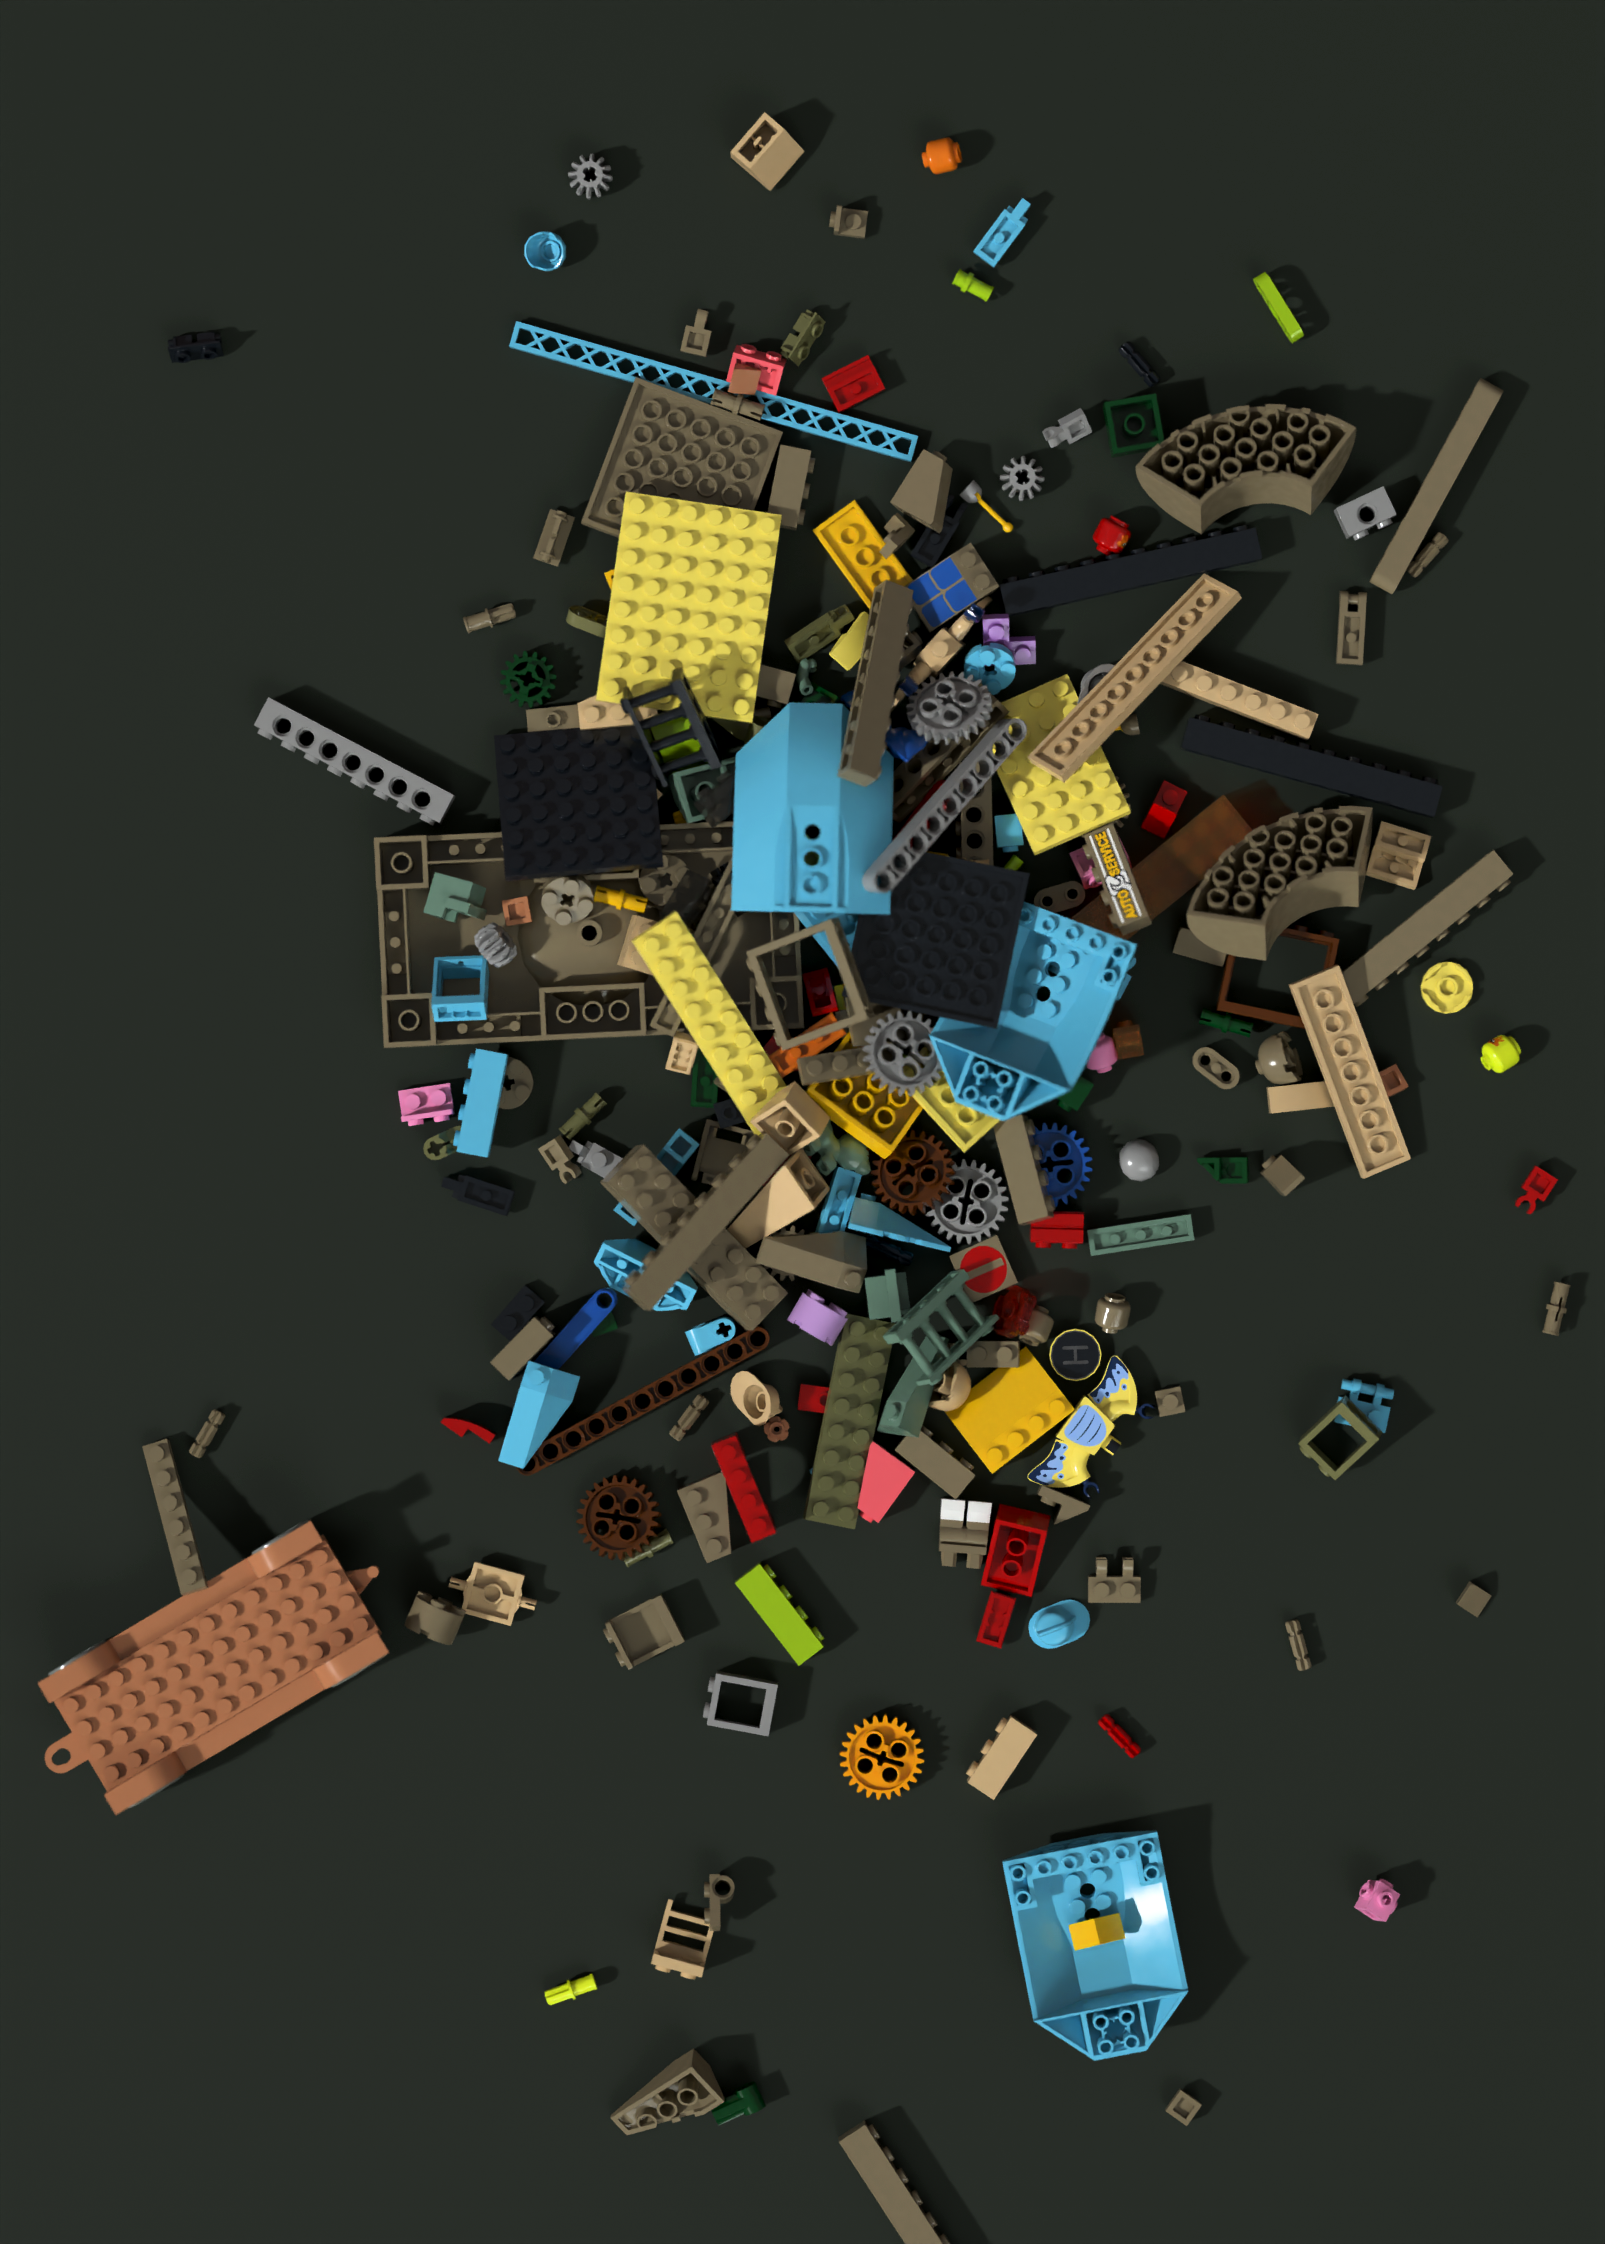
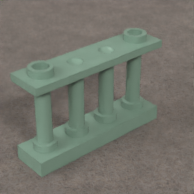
M964 1269L951 1271L882 1336L888 1344H904L924 1371V1374L916 1381L918 1386L934 1385L943 1378L942 1373L981 1336L989 1334L994 1329L993 1324L1000 1319L997 1314L983 1317L963 1290V1283L970 1278ZM951 1295L956 1296L975 1323L967 1333L946 1306V1299ZM938 1311L958 1339L950 1349L929 1322V1316L933 1312ZM916 1328L923 1330L942 1356L933 1365L912 1338V1332Z

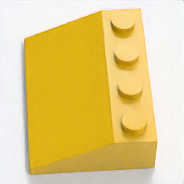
M848 1032L834 1052L864 1046L853 1047L850 1033ZM874 1074L810 1084L805 1092L826 1112L831 1121L883 1159H886L894 1151L923 1109L912 1096H909L907 1090H905L902 1096H899L898 1089L896 1088L889 1094V1086L887 1084L880 1089L881 1080H871Z
M1025 1346L1020 1350V1367H998L971 1388L968 1398L959 1408L944 1412L993 1474L1075 1409Z

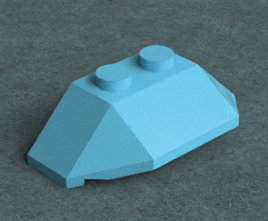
M637 1239L604 1240L594 1263L599 1267L601 1274L611 1288L628 1296L622 1290L626 1284L625 1278L633 1270L638 1271L644 1264L642 1262L643 1258L651 1250L655 1252L656 1249ZM687 1271L655 1305L654 1310L688 1309L698 1287Z

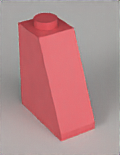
M872 1441L869 1447L857 1506L861 1510L859 1515L869 1523H872L873 1520L878 1523L915 1473L914 1469L875 1441Z

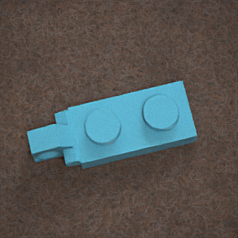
M1022 198L1015 209L1010 205L1006 210L1004 209L973 253L994 268L1025 227L1028 219L1024 215L1031 204Z

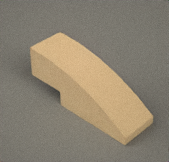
M1325 1081L1266 1088L1269 1114L1334 1107Z

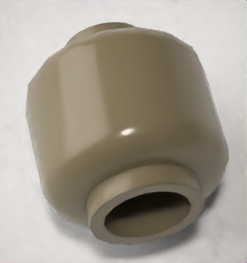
M1107 1293L1105 1297L1098 1300L1095 1322L1102 1327V1331L1115 1334L1118 1330L1127 1327L1131 1305L1126 1301V1297L1116 1293Z
M1035 1305L1034 1308H1027L1022 1311L1016 1326V1332L1020 1335L1019 1339L1022 1342L1038 1346L1039 1343H1045L1048 1340L1054 1321L1048 1315L1049 1311L1046 1308Z

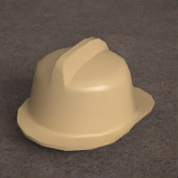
M740 1371L732 1378L730 1387L733 1402L754 1425L761 1426L768 1419L782 1412L783 1408L780 1405L779 1394L773 1386L762 1383L749 1371Z

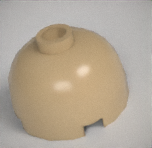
M957 1361L942 1373L943 1378L935 1384L929 1407L940 1411H952L959 1408L968 1398L971 1390V1379L968 1371Z

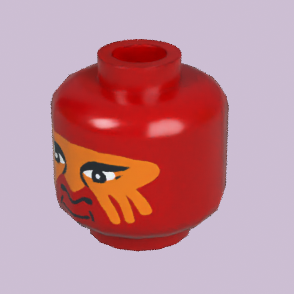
M1113 515L1110 518H1102L1092 536L1094 542L1098 544L1096 549L1108 556L1111 552L1121 553L1131 537V531L1128 529L1129 524Z

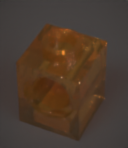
M1132 1020L1118 1022L1117 1028L1112 1029L1118 1060L1143 1056L1144 1050L1139 1024L1133 1025Z

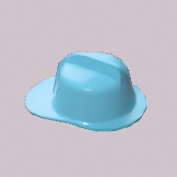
M1071 1599L1063 1600L1035 1612L1029 1622V1634L1034 1643L1040 1647L1047 1649L1057 1648L1082 1637L1089 1628L1090 1616L1086 1607L1080 1602Z

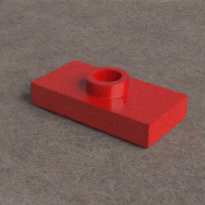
M801 1384L797 1410L824 1413L829 1387Z
M991 1590L976 1638L977 1642L1002 1648L1016 1602L1015 1597Z

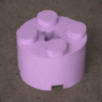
M808 1289L806 1294L802 1293L787 1320L793 1324L795 1322L802 1330L832 1346L848 1320L846 1318L847 1312L833 1303H830L829 1306L823 1304L825 1299Z

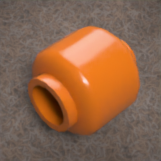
M950 137L928 142L926 152H922L924 167H930L933 174H941L956 170L958 163L962 162V155L958 142H954Z

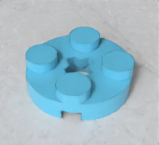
M990 643V645L981 646V644L976 645L965 656V679L970 675L974 676L975 681L981 679L982 685L987 686L988 691L992 695L998 694L1000 690L1009 686L1015 677L1016 663L1014 656L1007 647L999 643ZM984 665H995L993 671L985 670Z

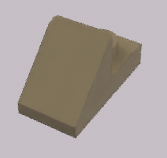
M1040 1485L1037 1494L1042 1496L1040 1501L1055 1507L1056 1503L1060 1504L1053 1524L1084 1513L1090 1508V1504L1051 1487Z

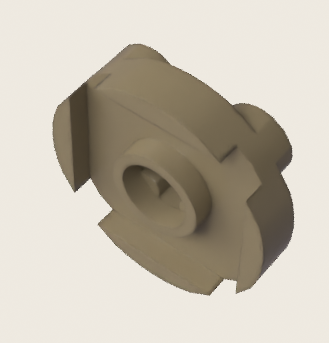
M669 854L663 855L664 867L641 869L638 882L643 897H648V902L658 907L673 906L687 896L691 887L690 870L681 859ZM668 874L670 876L669 880L672 883L670 886L666 885L663 888L660 886L661 881L658 877L659 875L664 876Z
M580 875L550 877L542 891L543 910L560 925L578 922L584 919L593 909V888L589 881ZM563 894L574 896L571 902L562 901Z
M508 1057L505 1076L508 1075L509 1079H514L515 1084L511 1085V1090L506 1091L505 1087L502 1088L499 1108L514 1109L524 1104L530 1097L534 1085L530 1069L522 1061Z

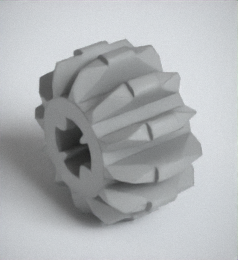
M590 154L589 161L586 162L585 157L581 155L579 156L581 165L572 162L571 166L576 171L568 172V177L575 179L570 182V187H578L576 191L578 196L586 191V198L591 199V192L595 191L596 196L600 198L601 192L599 189L602 188L604 191H608L609 186L605 182L613 180L611 175L606 174L611 170L610 165L602 167L605 161L603 157H600L595 162L594 154ZM591 171L595 172L596 179L594 181L590 179V182H587L585 173L589 172L591 174Z
M1021 456L1019 465L1016 459L1012 458L1010 462L1013 468L1008 465L1003 466V470L1010 475H1000V480L1009 481L1002 486V490L1005 491L1012 488L1009 497L1013 498L1015 493L1018 492L1019 501L1024 500L1025 492L1030 499H1033L1034 494L1031 489L1036 492H1040L1042 489L1035 482L1041 483L1045 480L1043 476H1036V474L1043 470L1042 467L1032 468L1035 464V459H1031L1028 465L1025 464V456ZM1023 472L1027 474L1026 480L1029 482L1027 484L1023 482L1021 485L1017 483L1018 477L1016 474L1019 473L1021 476Z
M492 922L482 927L474 936L475 945L478 947L479 952L488 960L489 964L497 968L510 963L517 955V947L513 943V939L508 935V932L503 930L502 926H498L496 923Z

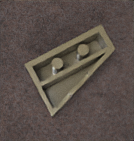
M722 1470L678 1488V1495L706 1563L731 1554L727 1482Z

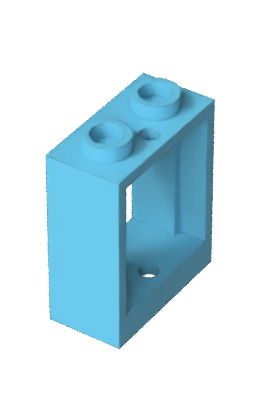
M483 955L434 957L431 1002L434 1022L487 1020L489 967L488 961ZM480 978L479 995L443 996L444 979Z

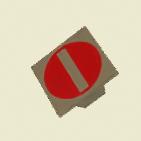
M997 1235L949 1256L955 1271L964 1269L970 1278L963 1283V1289L972 1302H976L1018 1283Z

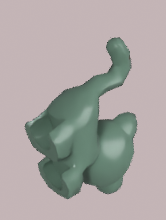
M829 1120L819 1138L802 1147L808 1156H812L816 1152L820 1154L816 1167L825 1176L835 1169L837 1163L841 1168L854 1170L860 1175H866L871 1172L869 1148L847 1133L836 1139L831 1120Z

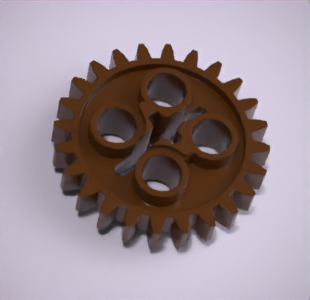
M912 1130L910 1137H907L905 1134L894 1151L886 1159L880 1157V1161H872L878 1168V1170L871 1171L872 1176L878 1178L872 1181V1185L880 1187L875 1193L879 1197L883 1196L881 1201L885 1205L890 1203L889 1207L893 1211L899 1207V1212L903 1215L907 1209H909L912 1215H915L917 1208L925 1214L927 1205L934 1210V1201L937 1200L943 1203L941 1194L950 1195L946 1186L954 1185V1181L949 1178V1176L956 1174L954 1169L949 1168L955 1164L952 1158H948L952 1153L949 1149H944L945 1144L942 1141L937 1142V1138L934 1135L928 1138L927 1133L922 1131L918 1137L917 1133ZM917 1151H924L921 1159L913 1160V1156ZM895 1164H901L900 1171L891 1174L892 1167ZM915 1169L916 1175L912 1177L911 1170ZM936 1172L934 1180L930 1182L925 1181L927 1174ZM913 1185L912 1193L903 1195L904 1188Z
M613 1475L612 1483H610L607 1478H603L602 1487L594 1483L596 1490L594 1493L586 1490L587 1495L590 1497L588 1500L580 1499L585 1508L577 1509V1512L582 1514L583 1518L576 1520V1523L584 1525V1527L578 1533L581 1535L587 1534L583 1543L589 1544L593 1542L590 1547L591 1551L595 1552L600 1548L598 1556L604 1557L608 1552L610 1560H614L616 1554H618L619 1560L624 1561L625 1554L627 1553L633 1559L635 1558L634 1550L643 1554L644 1549L642 1545L652 1546L648 1538L650 1536H658L652 1530L653 1527H661V1524L655 1522V1518L662 1515L654 1511L660 1504L656 1501H650L655 1496L654 1493L649 1492L645 1494L648 1488L647 1485L643 1484L638 1488L639 1480L634 1479L630 1483L629 1477L624 1476L620 1482L619 1477ZM612 1496L614 1504L612 1508L606 1510L603 1504L604 1500ZM633 1501H638V1511L634 1514H630V1503ZM601 1512L615 1516L621 1514L627 1518L640 1519L641 1523L636 1524L623 1520L617 1522L611 1518L597 1517V1513ZM607 1522L609 1524V1531L605 1535H600L599 1526ZM632 1526L634 1528V1535L631 1539L626 1540L624 1538V1531L627 1527Z

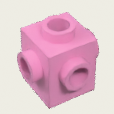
M1379 1879V1881L1368 1880L1361 1887L1360 1896L1354 1908L1375 1921L1386 1922L1389 1915L1395 1911L1400 1894L1393 1890V1884L1384 1879Z

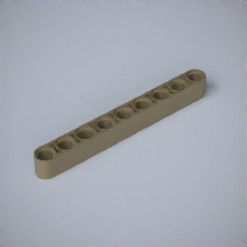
M1480 378L1369 581L1370 583L1390 594L1394 593L1504 390Z

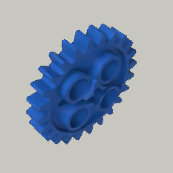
M1043 1123L1041 1131L1034 1126L1036 1132L1033 1135L1035 1145L1038 1144L1043 1152L1042 1160H1039L1040 1164L1048 1163L1049 1158L1053 1162L1073 1160L1071 1165L1053 1167V1172H1049L1047 1168H1041L1047 1173L1049 1185H1046L1048 1195H1052L1055 1207H1058L1060 1199L1067 1205V1196L1071 1195L1077 1199L1075 1190L1085 1191L1081 1185L1082 1181L1090 1182V1179L1084 1176L1085 1172L1093 1171L1092 1168L1086 1166V1163L1093 1161V1158L1085 1157L1084 1155L1090 1148H1081L1084 1139L1075 1140L1074 1138L1077 1134L1075 1130L1068 1135V1126L1066 1125L1063 1126L1061 1131L1058 1130L1057 1123L1053 1124L1052 1129H1048L1046 1123ZM1060 1143L1067 1144L1069 1148L1068 1154L1065 1157H1057L1055 1155L1054 1149ZM1063 1169H1069L1072 1172V1179L1068 1183H1061L1058 1179V1174Z

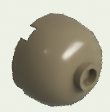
M1284 1031L1264 1040L1258 1050V1060L1255 1061L1258 1073L1260 1075L1264 1074L1268 1081L1278 1085H1288L1301 1081L1302 1078L1299 1076L1303 1075L1298 1051L1296 1048L1291 1049L1288 1042L1292 1041V1039Z

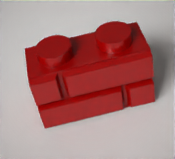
M1053 1211V1218L1030 1224V1242H1035V1248H1051V1243H1062V1248L1077 1249V1244H1083L1084 1212Z

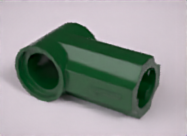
M754 2081L737 2088L733 2094L724 2097L725 2101L712 2109V2114L718 2125H722L741 2115L748 2116L766 2107V2104Z

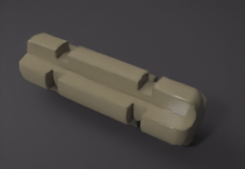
M1438 532L1432 538V542H1429L1415 557L1416 560L1409 564L1406 569L1411 576L1417 577L1423 571L1422 568L1426 567L1440 552L1439 549H1442L1448 543V538L1441 532Z
M700 1394L697 1395L693 1400V1405H690L677 1421V1426L674 1425L671 1429L670 1436L680 1441L686 1434L685 1431L689 1430L700 1416V1411H704L709 1404L708 1399Z
M212 1410L208 1417L209 1421L205 1422L196 1438L197 1442L192 1444L189 1453L197 1458L203 1456L206 1451L205 1447L209 1446L218 1430L217 1426L223 1422L225 1415L219 1410Z
M1298 1619L1287 1621L1285 1626L1287 1633H1290L1288 1637L1293 1655L1297 1658L1295 1660L1297 1669L1299 1671L1307 1670L1312 1665L1310 1658L1306 1655L1308 1651L1303 1633H1300V1630H1302Z

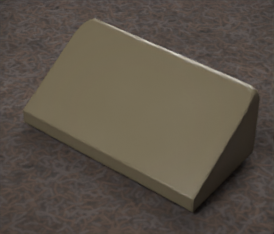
M1183 927L1179 928L1172 952L1223 967L1227 955L1207 946L1190 929Z

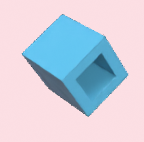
M1016 814L994 816L997 849L1003 848V853L1019 851L1018 846H1023L1024 842L1022 827Z

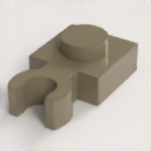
M561 1135L538 1148L551 1170L553 1171L558 1168L560 1171L559 1176L563 1183L566 1184L582 1174L580 1168L570 1161L574 1155Z

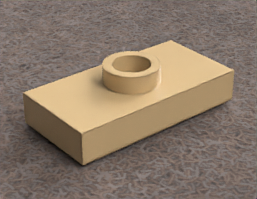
M676 1031L665 1069L691 1075L698 1051V1045L691 1034Z

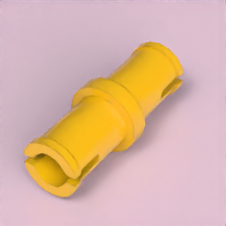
M597 885L593 901L616 906L618 910L624 908L645 914L648 897L629 894L624 889L617 891Z

